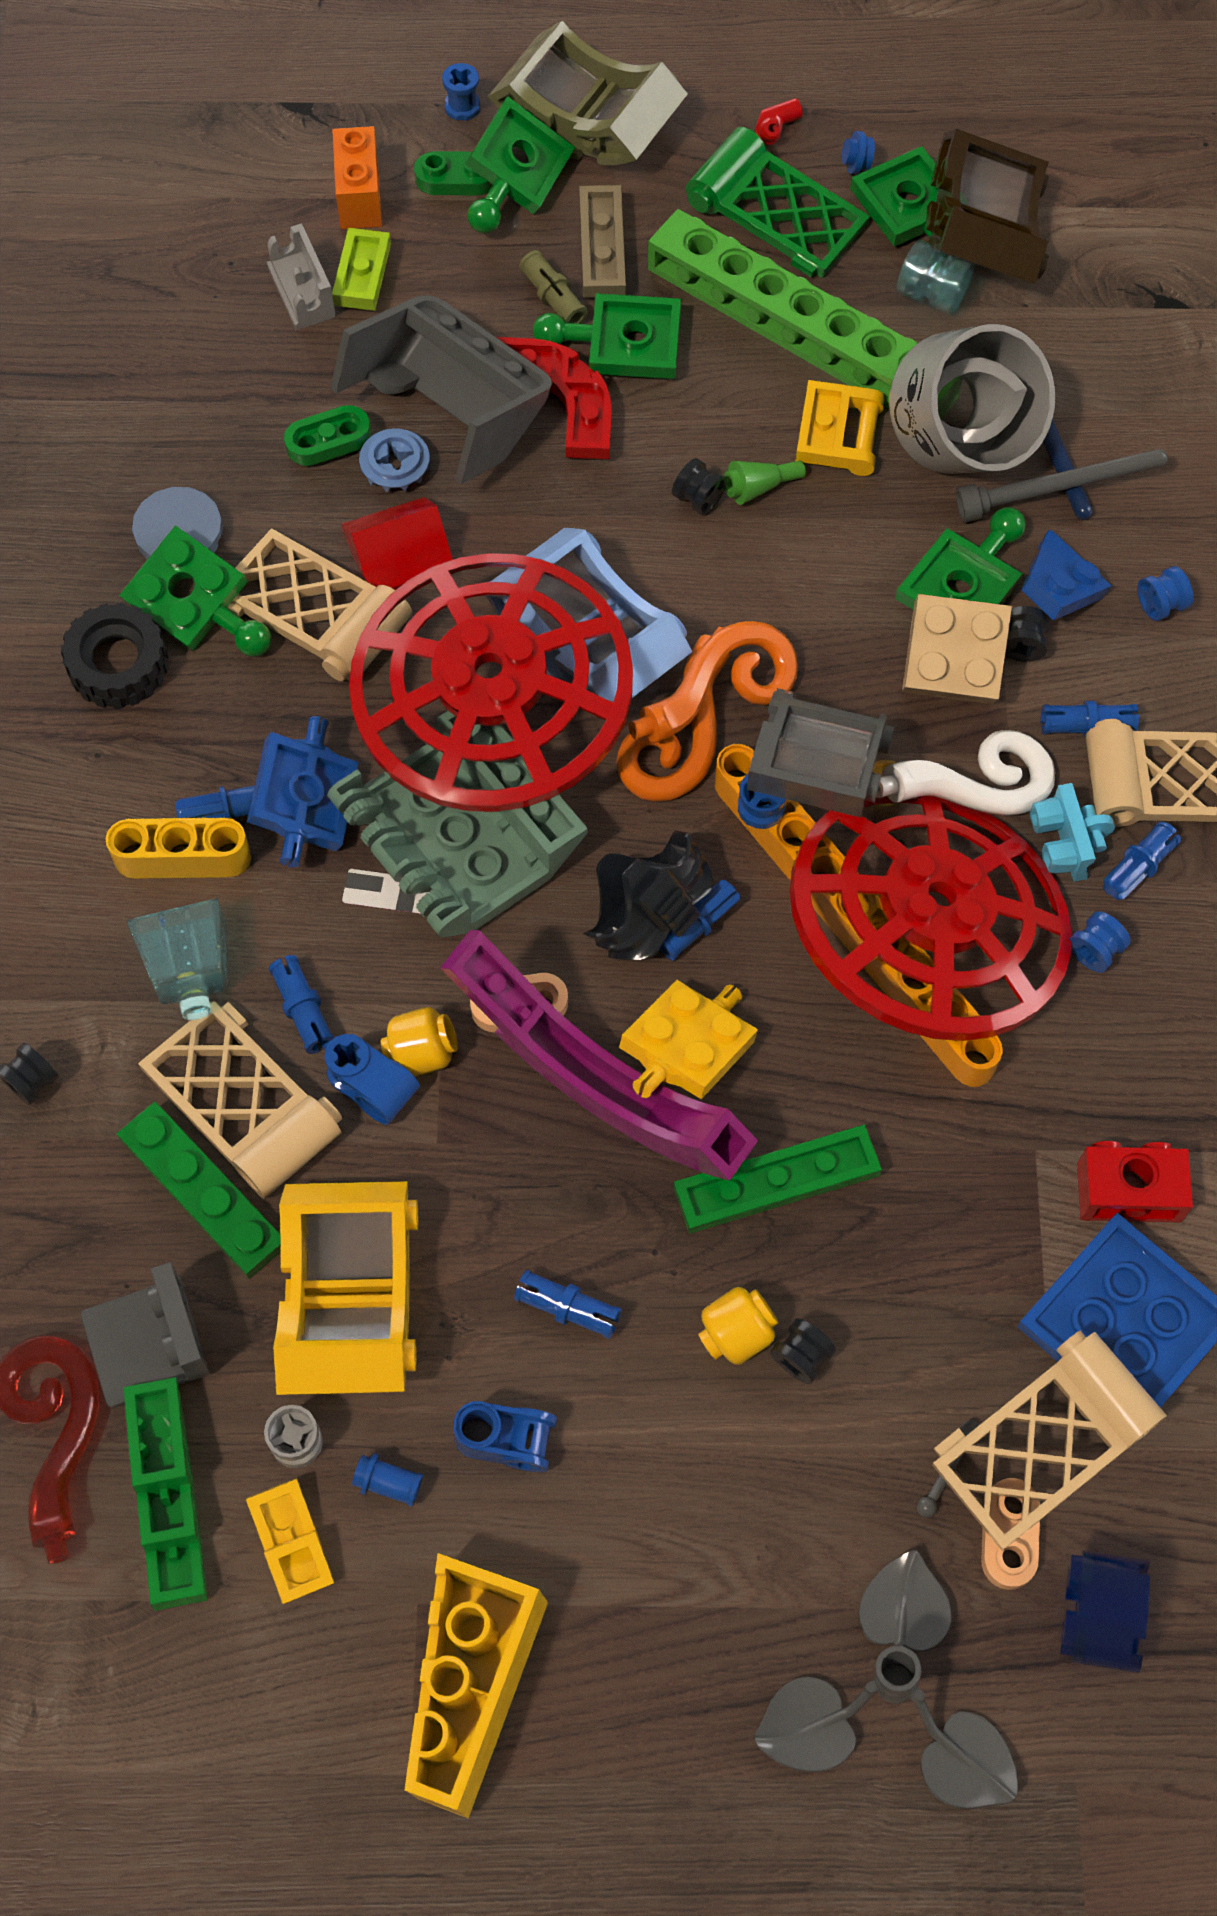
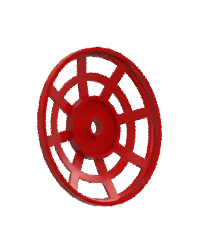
M487 553L460 557L433 566L409 579L390 594L373 613L359 637L351 662L349 690L352 712L362 741L377 764L394 781L413 794L441 806L464 811L499 812L525 808L551 799L575 786L600 764L613 748L625 726L632 702L634 674L629 643L619 619L606 600L587 582L568 570L542 559L517 554ZM483 567H516L525 569L516 584L484 582L458 588L451 574L463 570ZM544 574L563 581L582 593L596 607L602 617L575 623L571 615L557 602L535 589ZM431 582L434 583L441 596L433 599L420 609L407 623L402 633L377 630L398 604L416 590ZM484 595L509 596L500 616L483 615L474 617L465 599ZM528 602L549 613L561 627L536 636L533 631L519 622ZM448 608L456 626L450 629L440 641L416 636L430 618L440 610ZM611 634L619 666L617 691L613 702L587 691L590 664L584 640ZM571 644L575 660L572 684L547 675L546 652ZM368 648L393 651L389 676L394 702L369 717L365 706L362 683L364 661ZM407 654L432 659L431 672L433 680L407 693L404 681ZM487 662H495L502 666L501 672L492 678H483L476 673L478 668ZM542 694L564 702L552 719L538 730L532 732L524 714L537 703ZM440 699L444 707L456 716L450 736L442 735L430 727L416 711ZM579 708L606 720L600 732L583 752L566 766L553 773L550 772L540 747L549 743L560 734L575 717ZM403 719L420 740L443 753L435 780L419 774L401 762L387 748L378 734ZM506 723L514 739L507 743L493 745L468 743L475 724L492 726ZM522 756L533 782L521 786L497 790L464 789L454 786L462 759L494 762Z
M887 796L876 797L875 803L865 801L864 807L888 803L922 805L924 815H901L882 820L876 824L863 816L857 817L832 810L821 817L803 840L792 867L789 889L791 911L800 940L813 963L830 984L850 1002L879 1021L908 1033L932 1039L968 1041L991 1038L1012 1031L1032 1019L1050 1001L1066 974L1071 956L1072 942L1069 938L1072 936L1068 908L1058 883L1053 875L1048 872L1044 861L1023 838L1005 823L988 813L935 796H922L901 802H893ZM943 810L975 822L996 835L1003 843L996 845L976 830L956 821L945 819ZM838 821L859 834L846 853L840 874H810L812 860L818 843L831 825ZM910 827H927L929 845L907 849L892 837L889 832ZM947 831L970 840L986 852L972 860L964 854L950 849ZM871 844L894 860L885 876L857 874L861 857ZM1020 856L1034 872L1047 893L1055 915L1035 907L1029 885L1012 859ZM1002 866L1015 885L1020 901L997 895L988 874ZM936 892L943 895L948 900L949 906L937 904L929 893ZM811 893H841V900L847 918L863 941L845 958L842 959L832 948L821 929L812 905ZM858 893L880 895L882 909L888 922L877 931L864 913ZM997 914L1022 921L1019 939L1010 952L1005 949L990 930ZM1037 926L1059 935V951L1050 974L1045 982L1035 991L1019 965L1032 947ZM901 937H904L912 944L933 952V967L907 957L891 945ZM979 945L994 963L978 970L954 971V954L968 951ZM879 957L900 973L932 985L931 1011L918 1010L891 999L869 985L857 974L875 958ZM1003 977L1020 1001L1019 1004L1012 1008L991 1015L973 1017L951 1016L953 988L981 987L997 982Z

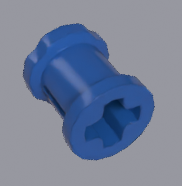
M457 63L447 67L442 75L443 87L447 91L445 112L450 118L457 121L471 120L480 112V98L476 94L479 84L478 72L473 66L465 63Z

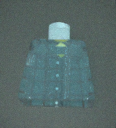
M218 898L128 919V928L160 1003L167 1005L179 1002L182 1017L187 1020H197L211 1013V1006L208 994L224 991L228 988L227 925Z

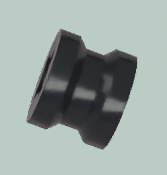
M695 458L688 462L678 474L672 487V495L681 501H690L693 510L701 515H705L714 508L726 489L727 478L718 472L710 473L707 471L706 464Z
M1030 606L1012 608L1005 652L1006 657L1015 661L1030 662L1045 656L1048 642L1044 634L1048 632L1050 618L1043 610Z
M26 1043L21 1044L16 1049V1057L10 1063H2L0 1065L1 1081L28 1105H31L37 1099V1091L44 1084H52L59 1077L53 1067Z
M796 1318L789 1327L790 1335L784 1342H777L771 1349L770 1354L791 1376L805 1384H812L818 1376L817 1367L822 1361L830 1360L837 1349L832 1341L818 1328L805 1320Z

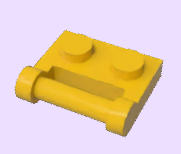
M808 380L795 461L801 460L803 463L849 469L851 473L858 476L872 474L876 457L872 453L878 414L884 408V394L879 390ZM848 407L858 408L861 412L855 448L842 446Z

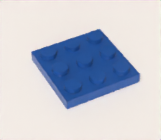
M1116 1213L1017 1325V1328L1057 1362L1062 1357L1056 1350L1072 1335L1080 1330L1086 1337L1096 1332L1161 1408L1217 1342V1296L1121 1215Z

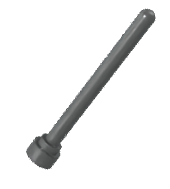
M1155 449L986 490L985 486L977 487L976 484L957 487L955 496L958 512L963 523L982 519L984 513L990 512V507L1161 467L1167 462L1168 456L1164 450Z

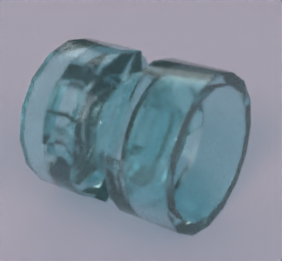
M917 240L902 266L896 292L917 302L927 298L929 307L951 316L956 312L965 296L975 265L952 256L945 258L942 256V253L933 250L929 243Z

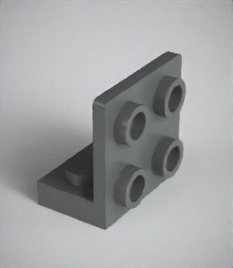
M171 1262L151 1269L155 1285L81 1312V1318L107 1405L112 1409L125 1405L123 1387L176 1377L178 1385L210 1374L181 1278Z

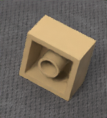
M918 594L914 601L902 692L994 704L999 700L1012 606Z

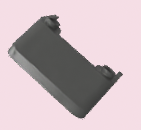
M421 295L343 330L330 389L337 394L367 380L380 392L388 395L402 393L413 387L469 427L454 479L459 484H463L506 460L547 401L552 381L547 373L444 300L434 296Z

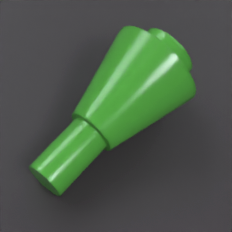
M801 460L780 465L731 461L728 471L724 473V477L727 478L725 491L730 498H734L737 504L743 505L775 488L782 482L804 478L805 466Z

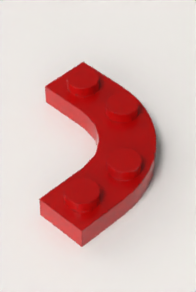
M496 337L539 367L551 378L550 392L560 399L567 413L566 458L610 459L611 399L607 385L598 370L594 372L588 365L579 359V353L552 341L533 338Z

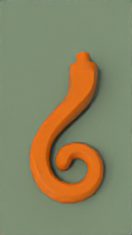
M743 621L723 627L714 633L701 647L677 691L663 700L642 707L639 719L629 722L628 728L632 738L637 740L646 736L649 741L656 743L680 732L698 713L721 661L728 653L745 645L758 646L765 650L773 661L775 675L773 680L765 686L756 683L752 677V671L760 663V657L756 652L748 651L740 654L733 663L731 669L733 687L740 697L750 704L769 705L777 688L790 691L797 679L798 661L793 644L778 629L762 622Z
M718 627L714 633H716L723 627ZM701 635L693 646L692 653L687 658L683 679L693 659L711 637L710 635ZM730 653L721 661L698 713L691 721L692 749L685 763L676 772L668 776L655 777L642 771L638 764L639 752L646 746H655L661 750V766L665 769L674 767L681 757L682 750L680 742L675 735L656 743L649 741L646 736L635 740L630 733L624 738L617 753L616 765L618 775L623 784L633 795L642 800L652 802L672 801L689 793L703 780L712 765L717 746V719L713 700V685L718 674L730 658Z

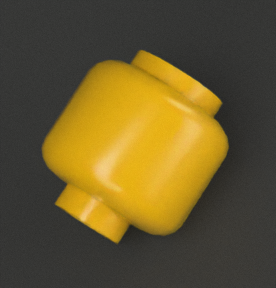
M423 1007L394 1016L389 1021L387 1037L381 1038V1050L385 1057L396 1061L414 1077L447 1067L451 1061L452 1053L458 1050V1043L453 1024L448 1015H440L436 1009Z
M736 1287L702 1310L701 1318L706 1329L698 1335L715 1360L724 1355L732 1364L740 1365L771 1345L775 1339L773 1327L779 1322L756 1289L749 1293L742 1287Z

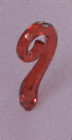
M35 1336L14 1346L0 1363V1409L9 1419L21 1424L44 1422L54 1415L61 1405L63 1397L61 1383L53 1377L45 1378L41 1383L39 1396L33 1401H24L17 1391L20 1377L30 1367L47 1363L59 1367L67 1377L71 1390L69 1416L61 1435L33 1483L28 1505L32 1545L36 1548H45L48 1564H57L70 1558L66 1541L75 1536L68 1497L69 1486L95 1427L99 1409V1385L92 1364L77 1346L54 1336Z

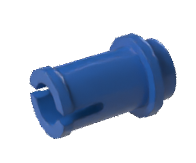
M376 1453L372 1457L362 1455L354 1473L352 1486L361 1488L360 1494L366 1495L370 1491L406 1503L407 1506L412 1507L417 1498L423 1474L380 1461V1455Z

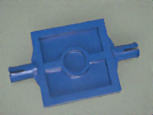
M319 716L309 718L306 739H291L270 732L265 738L247 823L277 832L285 838L279 862L284 866L289 862L288 867H298L300 865L303 843H311L335 852L343 845L347 820L343 817L344 813L339 812L327 797V794L334 784L357 770L359 762L337 755L331 749L324 746L329 722L325 718L320 721L321 717Z

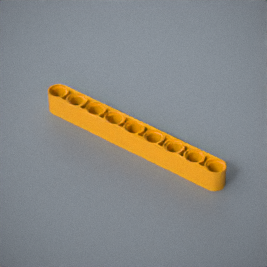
M731 744L725 747L718 755L715 790L787 878L791 880L792 867L800 846L790 845L784 840L797 838L803 841L816 822L798 802L786 800L785 813L781 821L775 826L767 829H756L747 825L738 813L739 788L745 776L734 777L727 772L739 770L747 775L754 750L743 744ZM769 801L761 802L760 804H769ZM826 834L818 843L812 860L810 874L818 872L828 874L841 873L845 856ZM811 893L814 910L851 953L863 941L857 935L846 913L843 911L844 906L841 900V893ZM858 893L863 911L877 931L888 922L882 909L880 898L877 894ZM901 937L891 945L907 957L933 967V960L925 950L912 944L904 937ZM879 957L875 958L864 968L880 989L891 999L918 1010L931 1011V984L923 983L925 986L923 989L909 988L903 980L911 977L900 973ZM953 988L951 1016H980L957 988ZM921 1036L953 1076L962 1084L970 1087H980L991 1080L1003 1053L1002 1043L998 1036L968 1041L940 1040ZM969 1051L979 1052L986 1057L988 1062L985 1064L973 1063L967 1058L965 1053Z

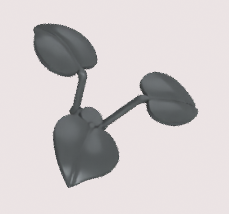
M917 1550L909 1551L890 1562L876 1575L867 1587L860 1603L859 1620L865 1637L877 1645L894 1644V1646L886 1648L878 1656L873 1681L868 1682L865 1689L850 1705L841 1709L842 1704L838 1691L828 1682L815 1677H801L790 1681L779 1689L771 1699L764 1718L754 1735L755 1743L768 1757L785 1767L803 1772L828 1771L841 1765L854 1751L856 1736L846 1719L854 1716L872 1696L878 1694L882 1699L893 1704L905 1703L911 1699L915 1703L929 1735L936 1740L926 1747L921 1759V1772L929 1791L944 1804L960 1809H977L1010 1804L1017 1797V1772L1010 1750L998 1730L985 1718L974 1713L961 1711L953 1714L947 1720L943 1732L940 1731L925 1702L924 1692L918 1688L921 1664L913 1651L925 1652L931 1650L946 1637L951 1624V1607L944 1589L930 1572Z

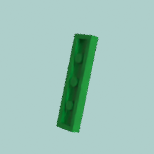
M156 1101L116 1133L119 1140L249 1280L281 1252L280 1233Z
M864 1124L744 1160L730 1181L701 1173L674 1181L673 1189L688 1233L691 1234L879 1177L882 1169Z

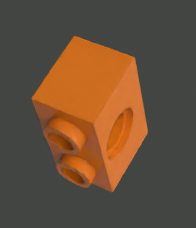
M374 126L332 129L335 194L340 228L382 227L379 163Z

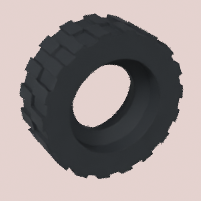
M106 603L99 605L100 607L95 609L90 608L84 611L81 617L75 618L71 622L70 629L65 631L63 636L64 644L61 645L62 661L72 686L76 692L81 693L83 699L88 702L92 701L97 706L103 708L110 706L114 709H119L126 705L134 706L139 704V701L144 698L148 699L154 694V690L164 682L163 677L168 672L169 667L166 659L169 657L159 626L155 624L154 618L148 613H143L141 608L134 605L133 607L126 606L125 603H116V605H108ZM113 638H126L132 641L137 647L138 656L131 668L120 673L107 674L95 667L93 653L99 644Z

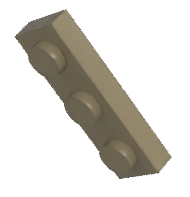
M621 185L579 186L583 298L595 297L596 293L626 295Z

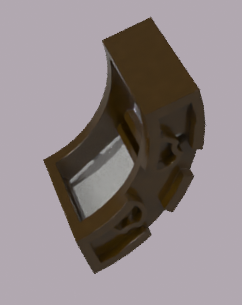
M959 129L945 132L931 181V186L938 188L936 202L930 201L927 206L926 230L934 232V235L932 234L928 241L931 248L937 252L974 263L1030 284H1035L1036 279H1040L1044 274L1049 255L1045 253L1049 241L1041 238L1037 220L1039 199L1043 196L1048 184L1049 176L1045 173L1049 162Z

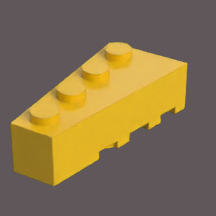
M438 1553L435 1574L437 1575L434 1599L430 1604L428 1618L430 1628L426 1656L422 1661L420 1682L422 1683L418 1713H415L405 1791L418 1800L469 1819L548 1602L537 1588Z

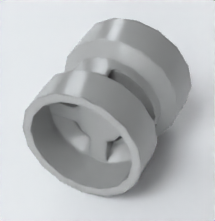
M282 1406L274 1411L266 1421L264 1429L265 1442L276 1460L285 1467L295 1469L306 1467L314 1462L321 1453L323 1445L322 1432L311 1412L302 1406Z

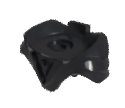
M675 830L663 851L650 858L629 857L619 853L606 854L598 862L596 868L600 895L599 919L593 929L587 930L583 934L595 939L596 946L607 950L609 958L633 961L647 960L656 955L669 933L675 937L683 935L699 917L700 912L694 904L709 894L714 885L712 872L707 860L700 853L697 844L692 841L691 836L687 832Z

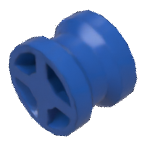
M1171 566L1163 570L1161 576L1157 578L1150 575L1138 582L1137 593L1140 604L1151 620L1159 621L1168 617L1169 612L1173 609L1182 611L1192 606V586L1184 571L1177 566Z
M747 774L739 788L738 813L741 819L747 825L756 829H767L775 826L781 821L785 813L786 799L747 790ZM769 801V804L759 806L761 802Z
M1101 911L1094 912L1087 919L1086 928L1083 931H1076L1069 938L1072 942L1071 953L1088 969L1098 973L1105 972L1113 963L1112 956L1115 953H1122L1131 944L1130 936L1123 925L1114 917Z

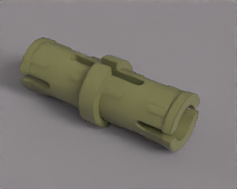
M534 250L527 253L522 258L519 267L522 273L537 288L538 298L544 305H550L565 323L582 324L588 316V311L569 289L570 282L563 274L555 272L543 257L541 251Z

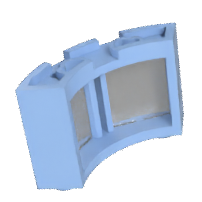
M564 527L526 555L527 557L542 559L568 570L587 582L606 600L619 619L629 643L634 674L632 698L692 653L685 639L687 631L683 623L672 613L665 612L651 605L628 587L602 557L601 548L597 540L585 529ZM510 567L490 582L516 584L525 569ZM544 574L535 589L557 602L571 615L575 623L602 617L596 607L582 593L563 581ZM486 595L500 616L509 596ZM528 602L519 622L533 631L536 636L561 627L549 613ZM611 634L584 640L590 664L587 691L613 702L617 691L619 667ZM571 644L546 652L547 674L572 684L575 660Z

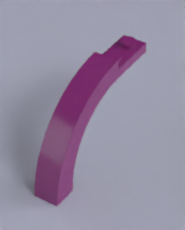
M469 930L440 967L498 1027L495 1034L518 1056L576 1103L636 1142L691 1169L729 1181L758 1142L728 1108L694 1100L661 1084L648 1098L641 1097L643 1090L639 1095L636 1094L632 1084L642 1074L603 1049L567 1020L481 931Z

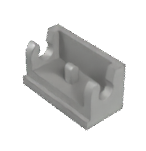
M302 223L290 228L289 236L292 241L288 246L280 248L275 236H271L268 241L270 261L267 262V268L295 330L336 317L331 285Z

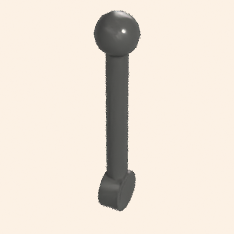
M966 1421L962 1424L960 1430L967 1436L979 1424L975 1421ZM963 1455L949 1465L953 1471ZM940 1474L926 1497L920 1498L917 1502V1511L922 1517L930 1518L937 1512L936 1501L947 1484Z

